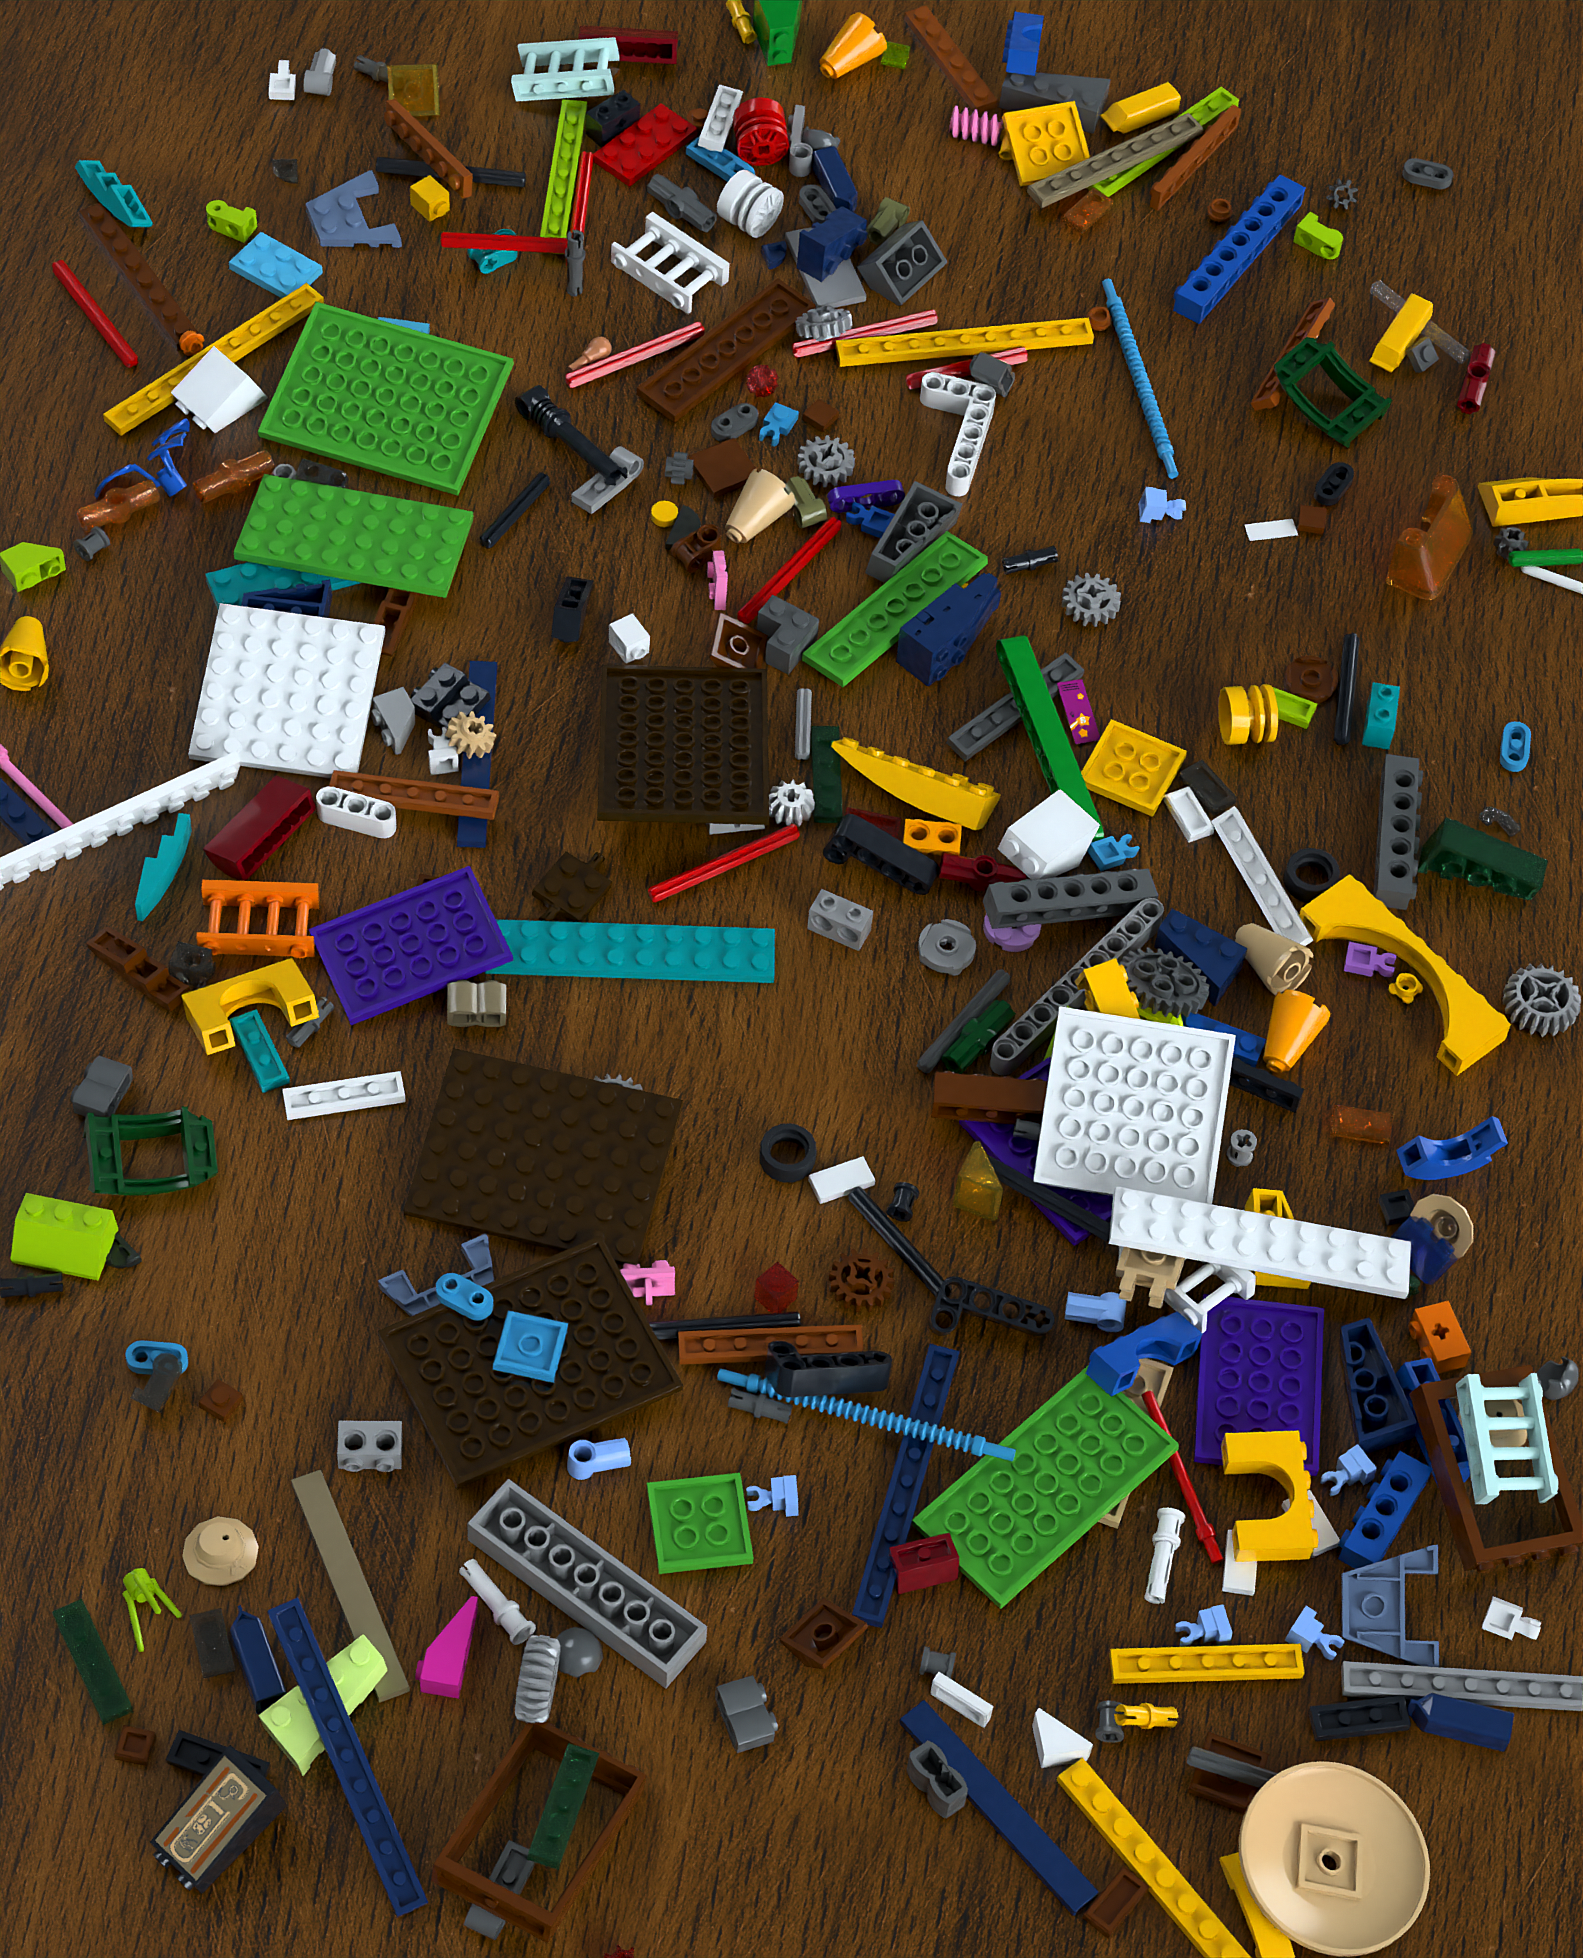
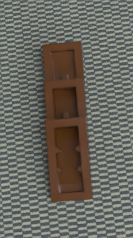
M389 588L385 601L381 602L374 621L375 625L385 626L381 654L391 657L394 654L421 593Z
M108 926L86 943L87 947L118 975L170 1012L183 1003L181 995L191 992L188 985L169 974L165 965L149 957L143 946Z

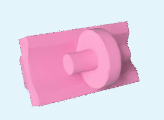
M666 1260L655 1261L652 1263V1268H640V1264L624 1263L623 1269H620L634 1297H645L646 1305H652V1296L675 1295V1268L669 1267Z

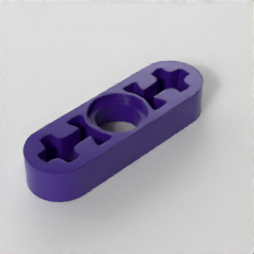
M898 480L836 487L827 495L830 509L837 513L851 511L853 502L862 504L865 509H871L872 506L878 508L897 505L905 498L902 483ZM872 494L869 497L861 498L864 495Z

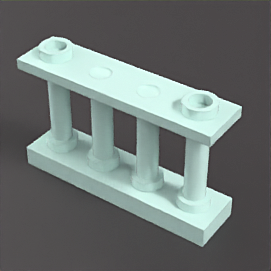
M615 37L518 44L522 67H525L524 74L512 75L511 83L516 101L614 95L611 70L607 69L608 61H619L620 59ZM598 62L596 70H583L584 63ZM560 64H574L572 71L558 72ZM549 65L548 73L534 74L535 66Z
M1537 1373L1529 1374L1519 1382V1387L1484 1388L1480 1383L1479 1374H1467L1456 1383L1475 1504H1488L1499 1496L1500 1490H1537L1539 1503H1545L1558 1494V1478L1553 1470L1541 1401L1543 1390L1541 1385L1538 1384ZM1484 1400H1522L1524 1417H1489L1485 1413ZM1527 1429L1529 1447L1494 1448L1491 1445L1489 1430ZM1532 1459L1535 1477L1499 1478L1496 1475L1494 1460Z

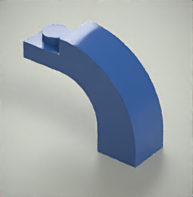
M1491 1116L1458 1137L1447 1140H1431L1418 1135L1396 1151L1405 1175L1422 1180H1437L1459 1176L1486 1165L1492 1161L1490 1155L1507 1145L1508 1142L1499 1119Z

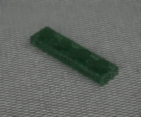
M811 726L813 799L815 802L814 823H839L843 818L840 754L831 747L833 741L840 740L839 726Z
M83 1599L52 1611L56 1625L102 1724L105 1725L132 1713L133 1707Z
M568 1743L530 1846L527 1860L557 1870L560 1869L600 1753Z

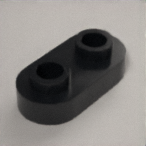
M1343 462L1332 464L1316 484L1314 491L1315 500L1325 506L1338 503L1353 482V468Z

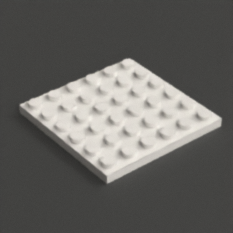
M220 603L188 753L189 759L213 762L236 751L241 759L240 766L324 778H331L333 770L358 773L385 635V626Z
M1059 1007L1033 1182L1113 1196L1115 1187L1212 1204L1236 1035Z

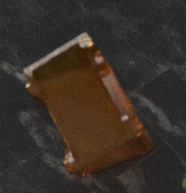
M1438 471L1433 479L1428 506L1422 517V521L1430 523L1429 530L1425 532L1417 528H1408L1401 533L1396 542L1385 583L1424 600H1433L1439 596L1467 548L1473 533L1458 481L1441 471Z

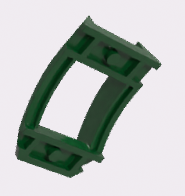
M1306 337L1274 365V370L1281 386L1297 408L1319 429L1349 448L1351 441L1377 418L1381 421L1391 405L1392 399L1381 397L1375 392L1376 388L1357 375L1337 353L1333 342L1330 341L1328 344L1317 343V339ZM1317 364L1321 365L1336 386L1353 401L1333 421L1311 404L1296 386V383Z
M182 1106L180 1110L150 1115L111 1114L110 1117L94 1116V1113H87L82 1138H86L90 1174V1185L87 1190L92 1193L115 1195L161 1194L195 1187L216 1176L218 1173L213 1123L203 1115L199 1118L188 1111V1107ZM181 1133L185 1174L157 1179H123L120 1140L148 1139Z

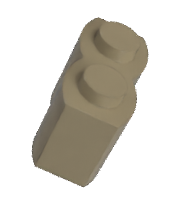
M467 980L448 983L447 1024L458 1027L473 1025L500 1027L506 1025V984L494 980H488L479 984L471 983Z

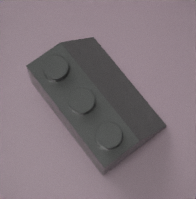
M923 220L903 224L861 262L857 268L870 289L900 306L948 262Z

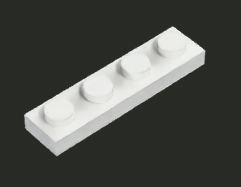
M719 84L699 137L698 146L710 151H723L733 123L732 117L740 104L743 91Z
M401 1071L282 1089L287 1120L405 1102Z

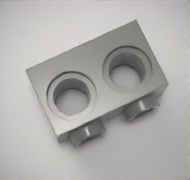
M821 889L809 909L807 929L859 951L871 931L873 911Z
M339 1421L338 1469H345L351 1472H357L362 1469H377L381 1472L401 1469L402 1421ZM351 1445H358L361 1447L360 1449L354 1451L347 1449ZM383 1445H389L393 1447L387 1451L379 1449Z

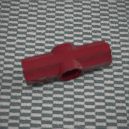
M1481 343L1480 345H1474L1457 402V407L1463 413L1471 415L1479 411L1496 352L1489 344Z
M944 852L938 873L939 878L968 883L976 891H986L989 884L1019 882L1027 877L1018 867L999 864L988 855H980L974 859Z

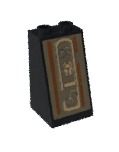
M230 1745L150 1841L157 1850L153 1856L166 1869L172 1865L179 1872L175 1878L188 1891L195 1887L203 1894L287 1807V1804L278 1790Z

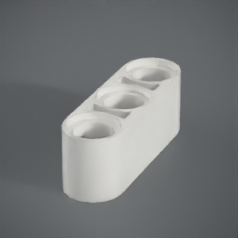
M329 786L320 789L316 795L317 815L324 823L377 838H389L396 832L395 807L389 802Z

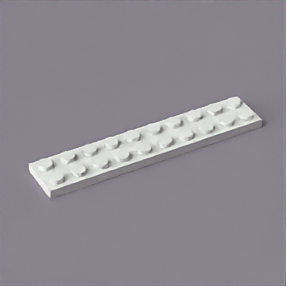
M236 751L0 857V891L4 888L3 884L12 880L14 883L22 882L30 876L29 872L38 868L40 871L52 868L56 864L55 861L62 857H66L69 860L78 856L84 847L91 845L92 848L103 845L107 842L108 836L115 833L118 836L125 835L133 830V825L141 821L143 824H149L159 817L158 814L168 810L169 813L178 811L184 806L183 802L192 798L194 801H199L210 794L209 791L216 787H219L220 790L230 787L235 783L234 779L237 778L241 764L238 753Z
M1115 1187L1113 1192L1109 1244L1406 1299L1409 1293L1410 1241L1121 1187Z

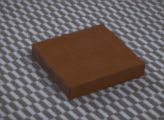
M734 438L688 456V459L694 460L693 471L713 498L743 487L750 473L756 469Z
M1211 1732L1207 1733L1202 1749L1265 1769L1269 1754ZM1196 1767L1187 1793L1245 1814L1248 1805L1258 1791V1787Z

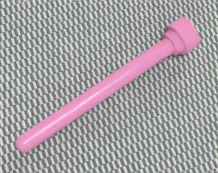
M0 744V768L62 829L73 825L9 761L8 751Z

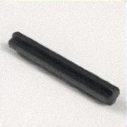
M543 472L538 473L480 536V544L487 549L492 548L550 485V477Z

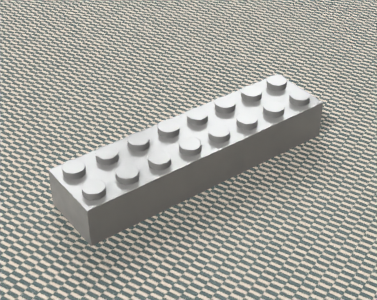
M510 1479L498 1489L467 1523L468 1540L584 1628L591 1631L596 1637L665 1689L706 1643L708 1626Z

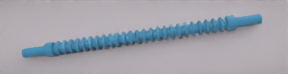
M1105 279L1102 285L1108 299L1106 305L1110 311L1109 313L1117 332L1119 343H1121L1122 352L1125 354L1124 358L1136 387L1138 398H1140L1139 401L1142 404L1143 413L1146 415L1145 419L1153 437L1158 457L1163 460L1168 477L1171 479L1176 478L1178 471L1173 459L1174 450L1168 439L1167 430L1164 428L1165 424L1157 406L1155 395H1153L1149 378H1147L1146 369L1141 361L1142 358L1132 334L1131 326L1128 323L1127 314L1125 313L1121 298L1116 294L1112 280Z
M722 1368L718 1372L717 1380L744 1387L749 1393L756 1394L758 1391L762 1394L767 1393L771 1399L774 1396H777L779 1401L785 1398L786 1403L792 1400L794 1405L802 1403L804 1408L810 1405L812 1410L818 1407L820 1412L827 1410L829 1415L835 1412L836 1416L840 1417L843 1414L845 1419L853 1417L854 1422L861 1419L862 1424L868 1421L870 1426L878 1424L880 1429L886 1426L887 1431L894 1428L895 1433L903 1431L905 1436L911 1433L913 1438L919 1435L921 1440L929 1438L930 1443L937 1440L938 1445L944 1442L946 1447L954 1445L956 1450L962 1447L964 1452L971 1450V1454L977 1456L986 1454L1012 1462L1015 1457V1449L986 1442L985 1437L976 1435L972 1438L970 1433L964 1436L962 1431L956 1434L954 1429L946 1431L944 1426L938 1429L936 1424H933L931 1427L927 1421L924 1424H920L919 1419L913 1422L911 1417H908L906 1420L903 1419L901 1414L895 1417L894 1412L887 1415L886 1410L880 1413L876 1407L873 1410H870L868 1405L862 1408L860 1403H857L856 1406L853 1405L852 1401L844 1403L843 1398L837 1401L835 1396H832L831 1399L828 1398V1395L784 1397L775 1392L767 1378L761 1380L760 1375L752 1373L750 1376Z

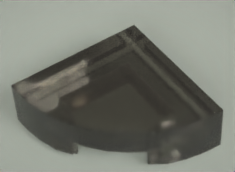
M272 159V168L278 178L288 183L298 184L297 159Z

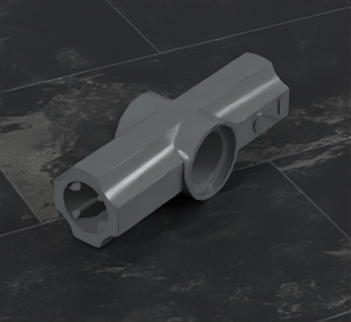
M656 174L651 178L650 183L647 185V192L662 202L667 212L673 218L680 219L682 217L700 231L708 232L712 229L717 221V214L699 202L696 193L691 188L684 187L681 189L663 175Z

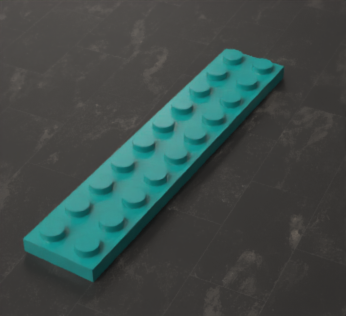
M496 919L513 955V961L485 972V974L774 983L775 929Z

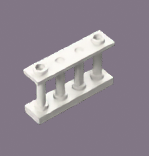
M654 212L646 216L645 234L627 249L616 242L612 244L611 262L618 269H622L686 314L691 313L692 295L708 281H714L721 287L729 281L730 263ZM652 241L663 247L646 262L636 256L638 252ZM671 254L682 260L665 275L655 269L657 265ZM690 267L702 273L685 288L674 282Z
M1119 1246V1259L1123 1250V1246ZM1201 1261L1204 1265L1177 1284L1175 1290L1166 1288L1163 1300L1184 1316L1201 1333H1204L1207 1326V1312L1232 1293H1238L1245 1300H1248L1255 1294L1256 1276L1247 1269ZM1211 1274L1217 1275L1225 1282V1284L1198 1304L1186 1294Z

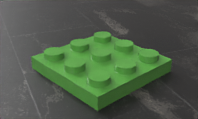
M740 1473L647 1483V1495L659 1574L753 1564V1552Z

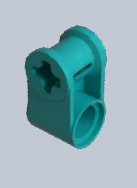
M501 229L493 233L498 235H516L510 229ZM468 249L467 254L479 264V270L482 273L488 274L516 260L518 251Z

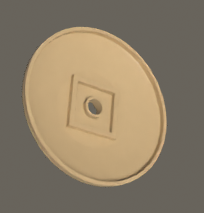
M1309 1762L1283 1770L1265 1783L1253 1797L1244 1814L1239 1834V1859L1247 1888L1264 1916L1281 1933L1296 1943L1327 1955H1366L1385 1948L1400 1938L1412 1926L1420 1914L1427 1897L1430 1880V1862L1425 1839L1415 1817L1406 1804L1393 1790L1376 1777L1363 1770L1341 1763ZM1325 1855L1332 1857L1337 1865L1336 1870L1327 1869L1322 1862V1857Z

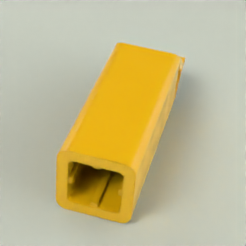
M1167 82L1113 103L1100 117L1113 132L1118 130L1125 134L1178 113L1181 97L1175 88Z
M1411 293L1377 344L1369 362L1392 373L1406 356L1405 350L1413 345L1431 318L1433 304Z

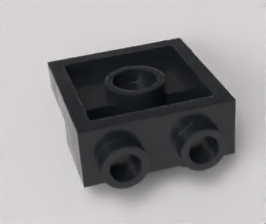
M444 663L440 668H433L429 673L428 681L423 687H416L410 697L415 707V715L440 729L442 727L448 729L451 718H457L459 712H463L468 717L470 712L473 711L476 716L491 699L488 691L468 681L465 673L447 663Z

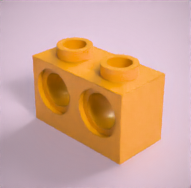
M905 819L903 843L929 857L940 867L943 852L954 855L960 854L962 824Z

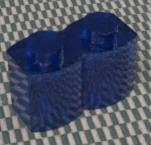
M1410 1216L1390 1238L1411 1242L1410 1269L1425 1284L1433 1285L1458 1260L1453 1254L1455 1248L1446 1239L1441 1238L1439 1240L1433 1233L1434 1226L1425 1217Z

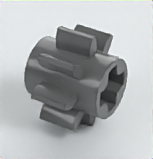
M1336 178L1337 184L1327 186L1331 190V194L1326 196L1328 200H1335L1333 203L1334 208L1342 204L1345 209H1348L1347 203L1350 201L1356 202L1353 193L1358 191L1356 187H1349L1351 184L1350 179H1347L1345 183H1341V180ZM1345 188L1346 198L1341 197L1339 199L1336 192L1338 189L1343 190Z
M675 451L674 457H667L665 477H672L671 484L684 485L685 479L692 480L694 460L687 459L688 453Z
M1513 526L1506 529L1501 528L1499 535L1495 536L1493 545L1498 547L1496 554L1508 560L1510 552L1526 551L1528 541L1523 540L1525 532Z

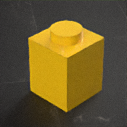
M431 175L410 186L411 205L429 222L450 211L449 192Z

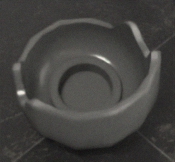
M806 126L802 134V143L810 145L813 152L835 146L837 149L840 143L839 137L836 136L834 138L831 134L822 130H811L809 126Z
M1562 1356V1364L1550 1360L1537 1371L1538 1384L1542 1387L1543 1397L1549 1400H1558L1573 1391L1578 1383L1579 1368L1572 1360Z
M574 1627L558 1635L556 1639H558L560 1644V1660L558 1665L560 1672L573 1677H580L584 1673L595 1672L599 1668L603 1659L602 1645L591 1631Z

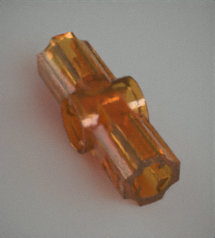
M267 450L260 451L240 461L228 459L219 465L216 472L194 481L193 489L201 503H206L228 492L241 494L249 488L252 481L263 477L264 474L272 473L275 465Z
M148 479L127 489L112 488L107 491L104 499L76 510V515L83 530L89 532L95 526L100 527L110 522L117 524L127 522L133 512L160 501V495L154 482Z

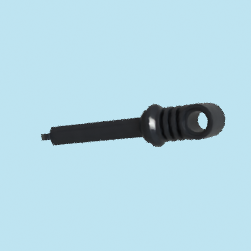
M536 385L515 398L516 408L524 419H533L543 428V433L548 438H560L605 478V484L615 486L616 480L621 475L625 479L628 478L627 468H621L571 424L570 413L566 409L556 406L541 385Z

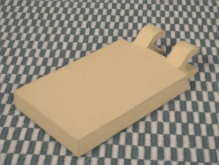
M1123 1247L1116 1268V1276L1122 1277L1119 1287L1121 1290L1119 1299L1131 1301L1135 1285L1151 1288L1149 1292V1297H1151L1149 1306L1161 1308L1166 1288L1172 1290L1176 1288L1185 1258Z

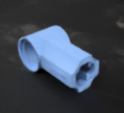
M1068 1292L1065 1320L1097 1324V1327L1103 1331L1119 1332L1124 1328L1127 1300L1119 1299L1120 1294L1112 1292L1104 1293L1100 1297Z
M625 1438L597 1443H591L587 1440L574 1442L568 1454V1473L575 1479L584 1480L593 1475L594 1472L630 1466L631 1458L628 1441ZM577 1458H584V1459H587L588 1461H586V1462H580V1461H578V1460H576V1459H577Z

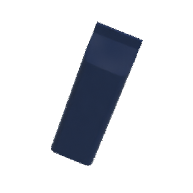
M832 146L815 150L812 153V169L822 189L834 204L836 210L843 206L855 212L858 192L836 147Z
M240 1605L238 1606V1615L230 1629L231 1642L257 1714H260L286 1695L287 1692L262 1621L258 1617L244 1612Z
M1430 1693L1418 1701L1411 1699L1407 1707L1408 1715L1419 1729L1426 1733L1502 1752L1505 1751L1511 1738L1514 1713L1436 1693Z

